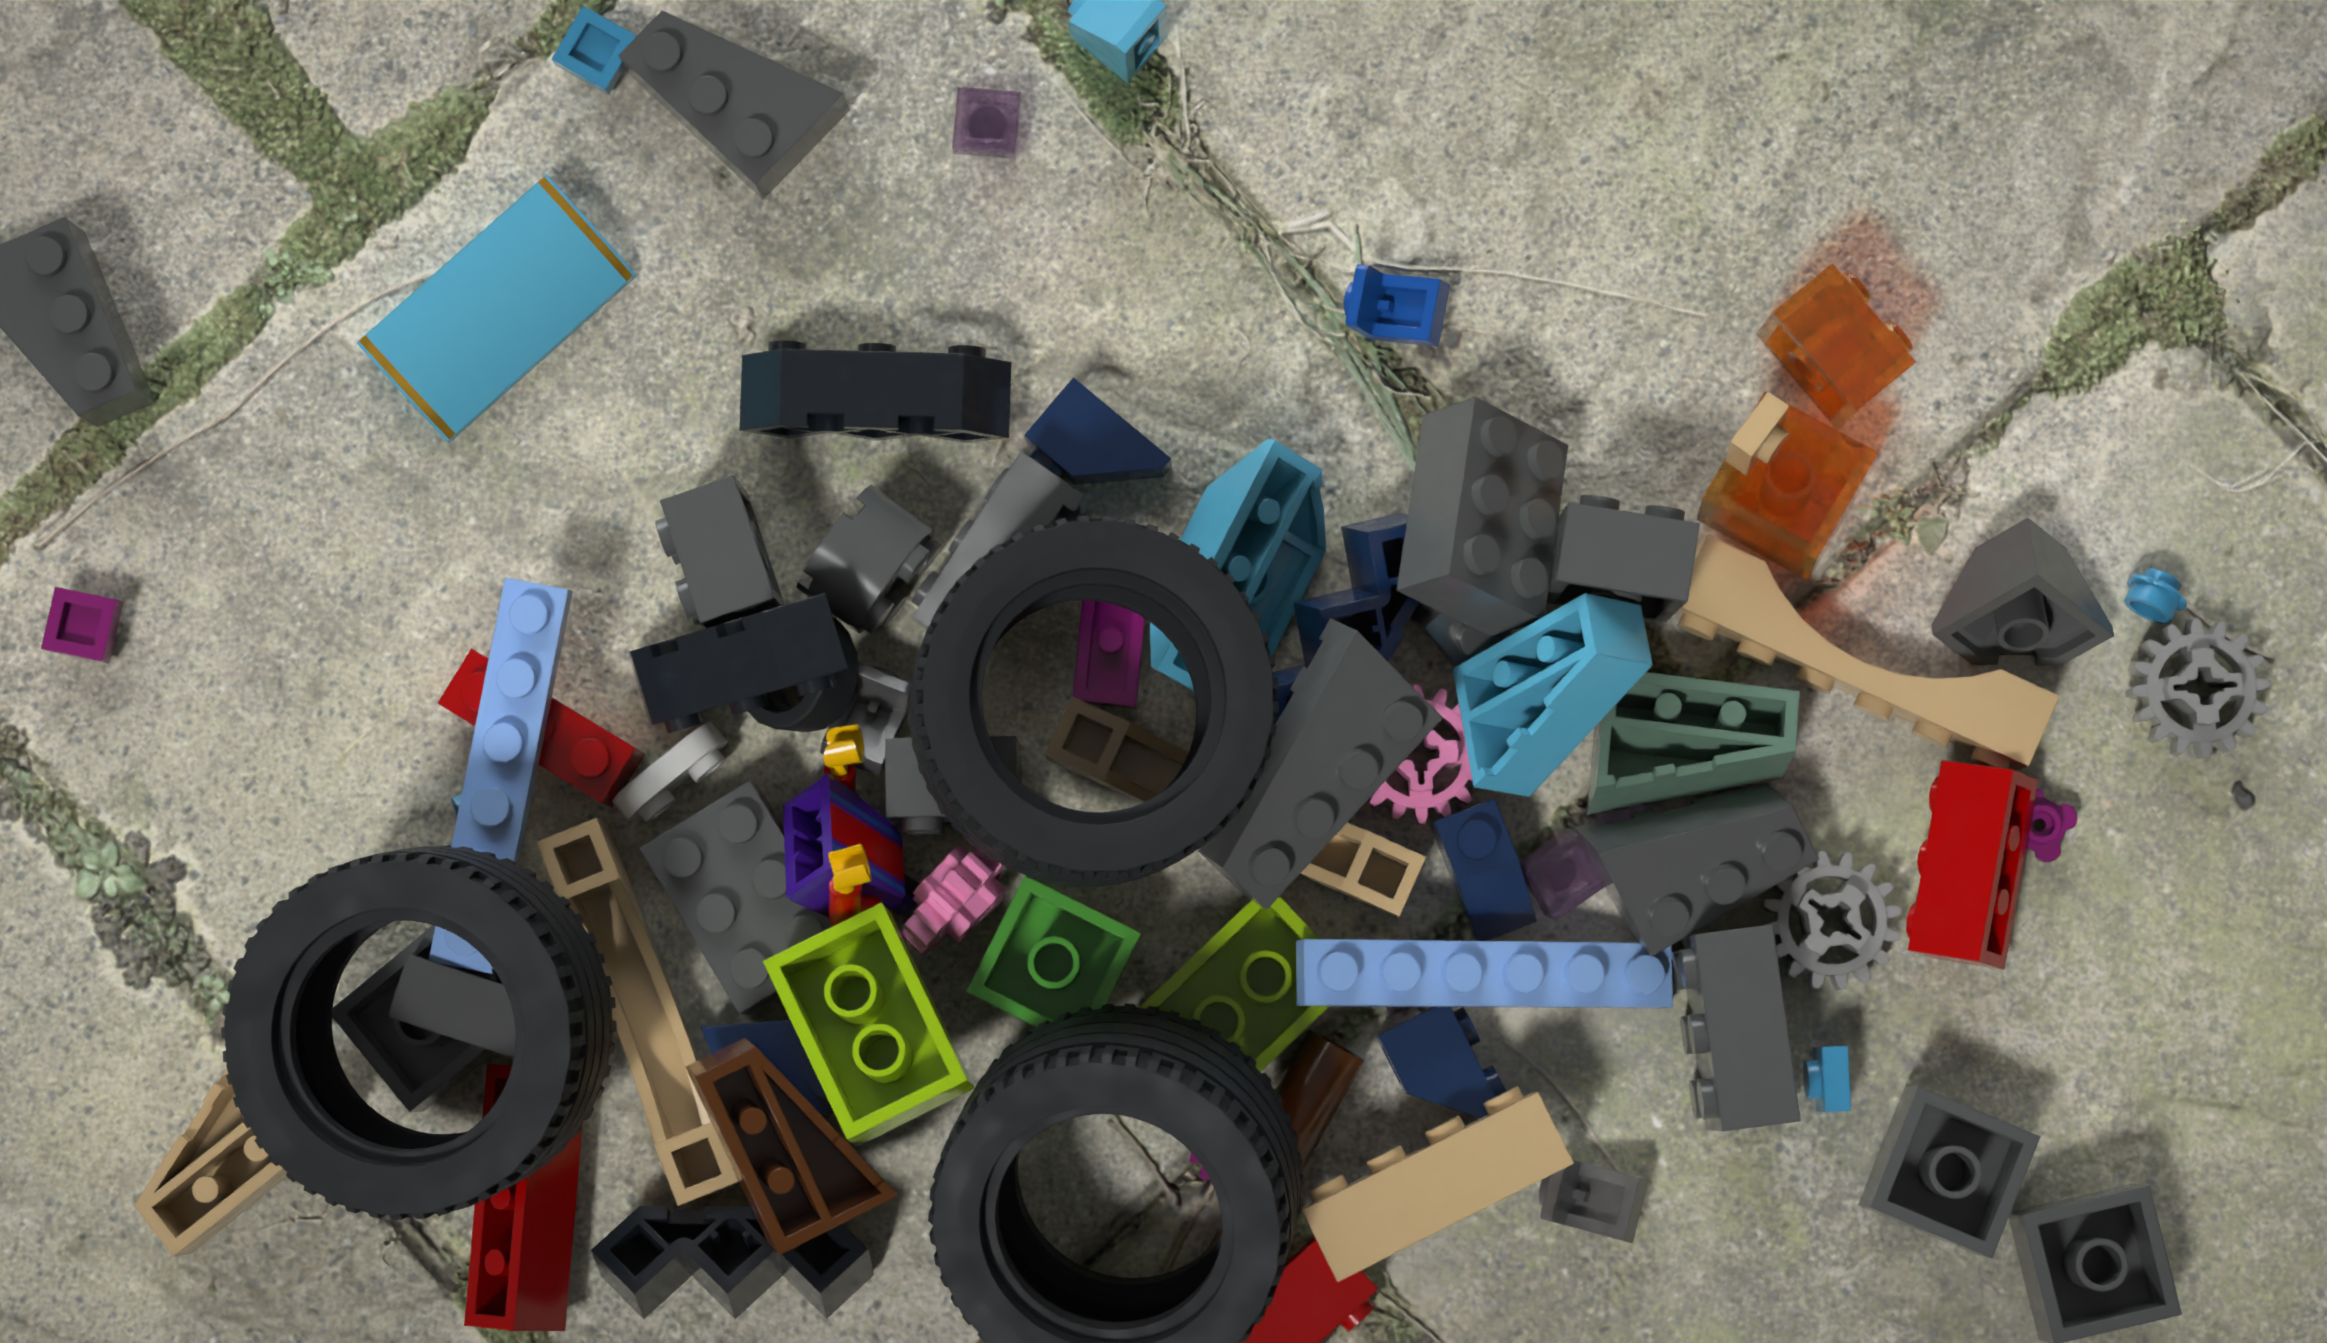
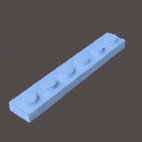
M505 577L451 845L453 848L464 846L473 848L474 851L495 853L497 859L508 858L516 862V866L519 865L573 591L569 589ZM435 926L429 955L430 961L496 974V971L483 955L467 941L454 933Z
M1301 939L1296 940L1297 1006L1672 1008V945L1651 956L1640 943Z

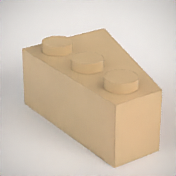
M227 1069L218 1083L213 1084L203 1099L204 1104L185 1133L178 1137L134 1204V1207L173 1257L191 1254L287 1178V1171L280 1165L275 1166L268 1159L269 1155L263 1148L259 1149L254 1141L256 1136L251 1128H246L242 1122L244 1117L239 1107H235L233 1097L236 1096L232 1084L228 1085L226 1078L228 1074Z

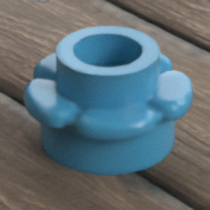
M2149 568L2144 575L2133 574L2127 581V586L2130 589L2124 599L2125 605L2131 611L2147 620L2159 624H2170L2176 611H2183L2187 606V601L2181 597L2179 592L2182 584L2166 572Z

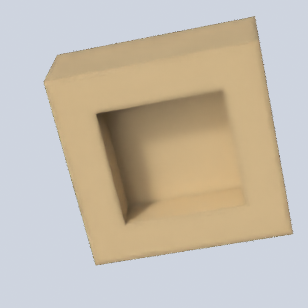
M1767 392L1730 441L1725 462L1744 475L1749 473L1758 459L1768 465L1782 448L1790 434L1789 431L1783 428L1789 405L1770 392Z

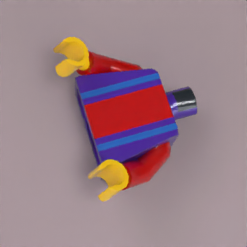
M854 724L829 728L826 732L828 745L823 755L825 763L824 777L783 804L786 898L828 917L833 926L881 902L889 911L892 910L898 915H904L910 912L917 904L913 900L915 897L913 892L920 883L904 873L902 836L898 828L862 800L856 793V769L853 764L862 763L865 758L864 740L860 726Z

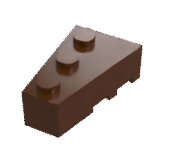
M746 1038L686 1066L688 1074L764 1236L778 1255L899 1196L762 1052Z

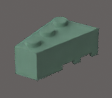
M1646 672L1594 728L1587 815L1783 779L1796 752L1800 691Z

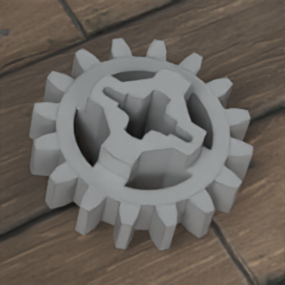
M2200 618L2191 619L2185 623L2184 636H2182L2180 630L2174 624L2161 629V638L2164 645L2152 639L2145 641L2140 648L2149 658L2148 662H2134L2128 668L2130 673L2141 678L2140 685L2125 691L2127 698L2141 700L2143 708L2131 717L2133 722L2150 720L2154 727L2150 731L2147 740L2155 743L2165 737L2171 738L2170 754L2174 756L2183 754L2189 747V744L2193 746L2196 759H2204L2211 756L2212 742L2223 754L2236 749L2232 733L2243 738L2253 736L2257 731L2248 720V717L2267 714L2269 709L2263 702L2256 700V692L2271 687V680L2255 678L2253 671L2265 661L2263 655L2247 658L2242 651L2246 647L2249 637L2243 634L2231 641L2226 640V623L2221 621L2213 624L2207 633L2203 631ZM2180 649V655L2177 656V669L2170 677L2159 678L2164 663L2173 653ZM2214 652L2230 665L2234 673H2229L2215 661ZM2194 679L2197 680L2198 684H2208V687L2222 688L2201 699L2198 694L2188 693L2187 690H2174ZM2237 699L2236 706L2230 717L2216 728V723L2220 722L2219 710L2228 700ZM2162 704H2167L2181 716L2182 726L2166 713Z
M1818 851L1816 853L1819 860L1813 863V869H1809L1807 866L1793 874L1794 878L1791 881L1785 879L1773 886L1781 893L1779 898L1762 900L1760 907L1774 914L1773 922L1765 925L1773 924L1774 935H1776L1778 944H1776L1777 958L1786 955L1791 960L1784 975L1788 978H1794L1803 970L1808 971V988L1819 989L1824 982L1825 976H1830L1834 989L1843 990L1847 989V973L1852 972L1854 977L1861 983L1867 982L1872 979L1867 966L1869 961L1882 966L1890 962L1891 959L1881 949L1883 942L1900 941L1901 934L1887 928L1888 919L1902 914V909L1897 906H1886L1883 897L1888 895L1894 888L1891 882L1875 886L1870 881L1875 873L1876 865L1868 863L1858 871L1852 869V853H1841L1836 865H1831L1826 851ZM1828 877L1844 880L1833 894L1821 895L1813 888L1809 889L1805 886L1818 878ZM1864 899H1866L1871 911V932L1862 926L1859 906ZM1837 906L1841 910L1837 921L1844 927L1843 931L1847 934L1834 931L1823 935L1820 932V928L1824 921L1817 914L1818 910L1814 907L1828 910ZM1790 909L1799 915L1802 935L1796 943L1792 938L1789 928ZM1840 946L1847 952L1855 955L1850 960L1840 964H1826L1817 961L1829 947Z

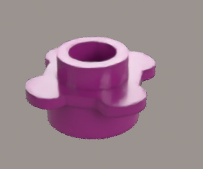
M2037 788L2026 850L2033 851L2036 859L2040 862L2046 863L2056 860L2061 854L2060 842L2066 830L2072 829L2077 823L2075 809L2069 804L2057 805L2051 802ZM2036 819L2044 821L2045 827L2042 831H2037L2034 828L2033 823Z

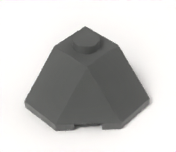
M2028 517L1975 548L1931 625L1933 636L1971 665H1998L1999 655H2034L2036 665H2063L2114 636L2113 626L2068 550Z

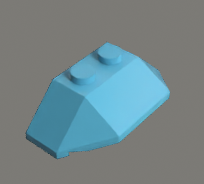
M1268 438L1207 486L1180 540L1188 545L1192 543L1199 547L1201 555L1207 560L1212 557L1218 563L1217 567L1225 575L1229 573L1235 579L1233 585L1239 593L1245 592L1249 599L1247 602L1252 611H1256L1261 621L1258 625L1262 633L1267 632L1269 639L1267 645L1270 655H1273L1295 613L1293 602L1301 601L1326 552L1324 507L1319 488L1323 486L1322 469L1278 441ZM1150 622L1151 667L1194 691L1188 669L1181 655L1163 632Z

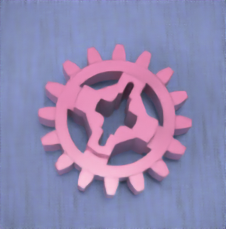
M1413 685V688L1424 698L1421 685ZM1440 688L1432 701H1426L1443 717L1442 720L1451 727L1458 741H1445L1432 729L1423 739V746L1426 750H1435L1436 759L1429 760L1425 765L1424 772L1421 775V785L1418 782V771H1415L1413 761L1405 759L1395 772L1407 782L1408 796L1394 790L1385 781L1376 790L1369 802L1372 808L1381 805L1385 800L1392 803L1391 820L1396 822L1404 814L1405 809L1414 810V818L1417 825H1424L1428 816V809L1435 808L1439 816L1445 818L1451 815L1449 800L1454 798L1467 806L1473 799L1469 791L1464 787L1467 781L1471 783L1473 781L1459 704L1452 710L1445 706L1447 699V690ZM1460 766L1453 783L1444 791L1432 796L1433 777L1442 768Z
M961 845L956 847L913 892L915 895L913 900L919 907L916 908L913 912L914 915L904 924V929L900 932L902 937L921 955H926L932 948L935 949L947 935L952 936L958 943L962 942L1006 896L1004 892L1007 889L1000 883L1005 877L1004 874L1008 871L1004 865L985 857L986 854L978 848L973 853H968Z

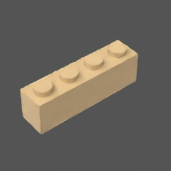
M1514 1087L1483 1103L1488 1115L1466 1126L1460 1115L1425 1132L1430 1144L1408 1155L1405 1154L1402 1146L1399 1145L1367 1161L1366 1164L1371 1172L1370 1174L1348 1185L1343 1174L1307 1191L1312 1203L1301 1208V1211L1336 1281L1339 1282L1574 1164L1540 1094L1532 1092L1523 1097L1519 1087Z

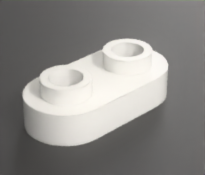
M712 721L703 724L627 784L614 797L612 803L628 822L639 817L646 824L652 822L676 802L671 792L689 777L696 783H699L725 762L726 758L720 751L727 745V739Z

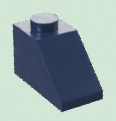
M1074 377L1024 435L1026 445L1033 450L1029 457L1058 477L1065 476L1074 485L1164 477L1172 468L1171 458Z
M1495 798L1433 822L1430 827L1475 941H1488L1537 922L1519 858Z

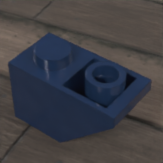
M1432 1007L1376 1035L1404 1094L1480 1119L1488 1115L1483 1103L1506 1092L1493 1065L1482 1070L1471 1046L1481 1041L1464 1007L1454 1012L1451 1007Z

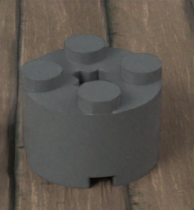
M870 485L856 498L864 504L857 517L853 519L843 512L805 566L803 572L809 575V577L798 581L796 586L798 590L808 597L826 593L831 613L859 634L864 630L873 634L880 625L885 627L893 619L907 598L904 593L899 591L904 582L908 583L916 573L921 576L932 564L943 546L933 539L934 529L875 486Z

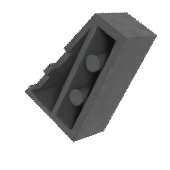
M663 10L618 55L628 74L762 200L850 111L844 93Z
M63 217L0 244V328L77 416L96 427H100L156 403L85 231L66 217Z

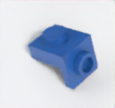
M1358 264L1355 269L1353 282L1348 285L1344 295L1346 326L1370 340L1439 347L1450 285L1441 279L1383 274L1370 265Z

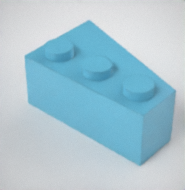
M1584 593L1453 668L1473 787L1530 797L1649 670L1653 664L1641 605Z

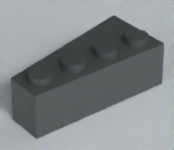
M1331 618L1319 637L1323 642L1309 667H1302L1290 688L1294 693L1276 723V732L1272 737L1270 748H1272L1270 757L1265 761L1264 772L1256 782L1251 796L1226 827L1198 850L1236 889L1265 910L1276 901L1443 719L1357 630Z

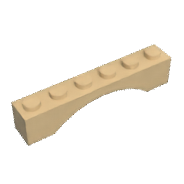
M1706 535L1696 548L1688 602L1675 613L1681 617L1678 626L1685 631L1713 641L1716 633L1739 643L1736 652L1742 657L1765 667H1772L1774 660L1796 669L1798 671L1794 679L1799 683L1825 694H1830L1833 687L1856 697L1853 704L1856 709L1877 719L1889 721L1891 714H1894L1915 724L1912 734L1931 744L1947 748L1949 742L1952 741L1973 751L1970 760L1977 765L2005 769L2011 768L2016 771L2028 767L2060 698L2059 695L2002 669L1971 677L1931 679L1896 674L1862 662L1829 643L1801 618L1779 589L1766 561L1709 535Z
M1071 696L1046 750L1045 757L1054 764L1133 800L1144 803L1166 789L1181 769L1189 752L1124 719ZM1347 822L1299 875L1397 919L1405 906L1426 857Z
M594 818L537 841L536 843L556 894L559 897L564 896L571 903L569 908L575 914L580 913L585 921L582 924L588 934L592 933L597 940L595 946L598 953H603L606 963L602 965L605 975H610L613 985L609 987L611 997H615L616 1008L612 1009V1020L617 1022V1033L639 1092L656 1152L677 1206L690 1203L739 1183L686 1069V1066L700 1060L608 822Z

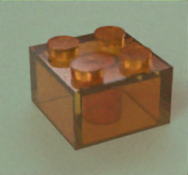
M1832 263L1774 310L1756 335L1835 429L1839 430L1895 384L1916 361L1909 354L1913 350V346L1903 330L1891 320L1883 323L1867 303L1871 301V296L1863 283L1848 270L1841 274Z
M1764 392V393H1763V395H1762V397L1760 398L1758 404L1760 403V401L1763 399V397L1766 395L1767 392ZM1786 403L1789 405V410L1783 428L1789 431L1790 434L1777 455L1768 465L1758 459L1747 475H1744L1724 460L1702 497L1697 520L1809 581L1868 480L1879 452Z

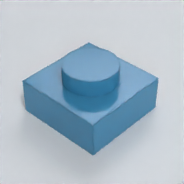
M582 6L551 60L557 67L610 95L625 69L618 55L637 35Z
M1848 1046L1813 1047V1060L1804 1061L1803 1084L1806 1099H1815L1817 1112L1851 1111Z

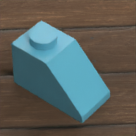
M1073 0L1068 8V13L1072 15V18L1068 21L1070 37L1127 84L1168 37L1167 5L1161 0Z

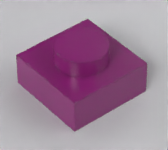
M55 587L41 649L109 664L123 602L113 598Z

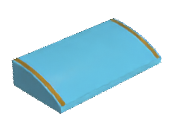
M546 174L364 335L357 344L436 431L450 443L636 278L637 275Z

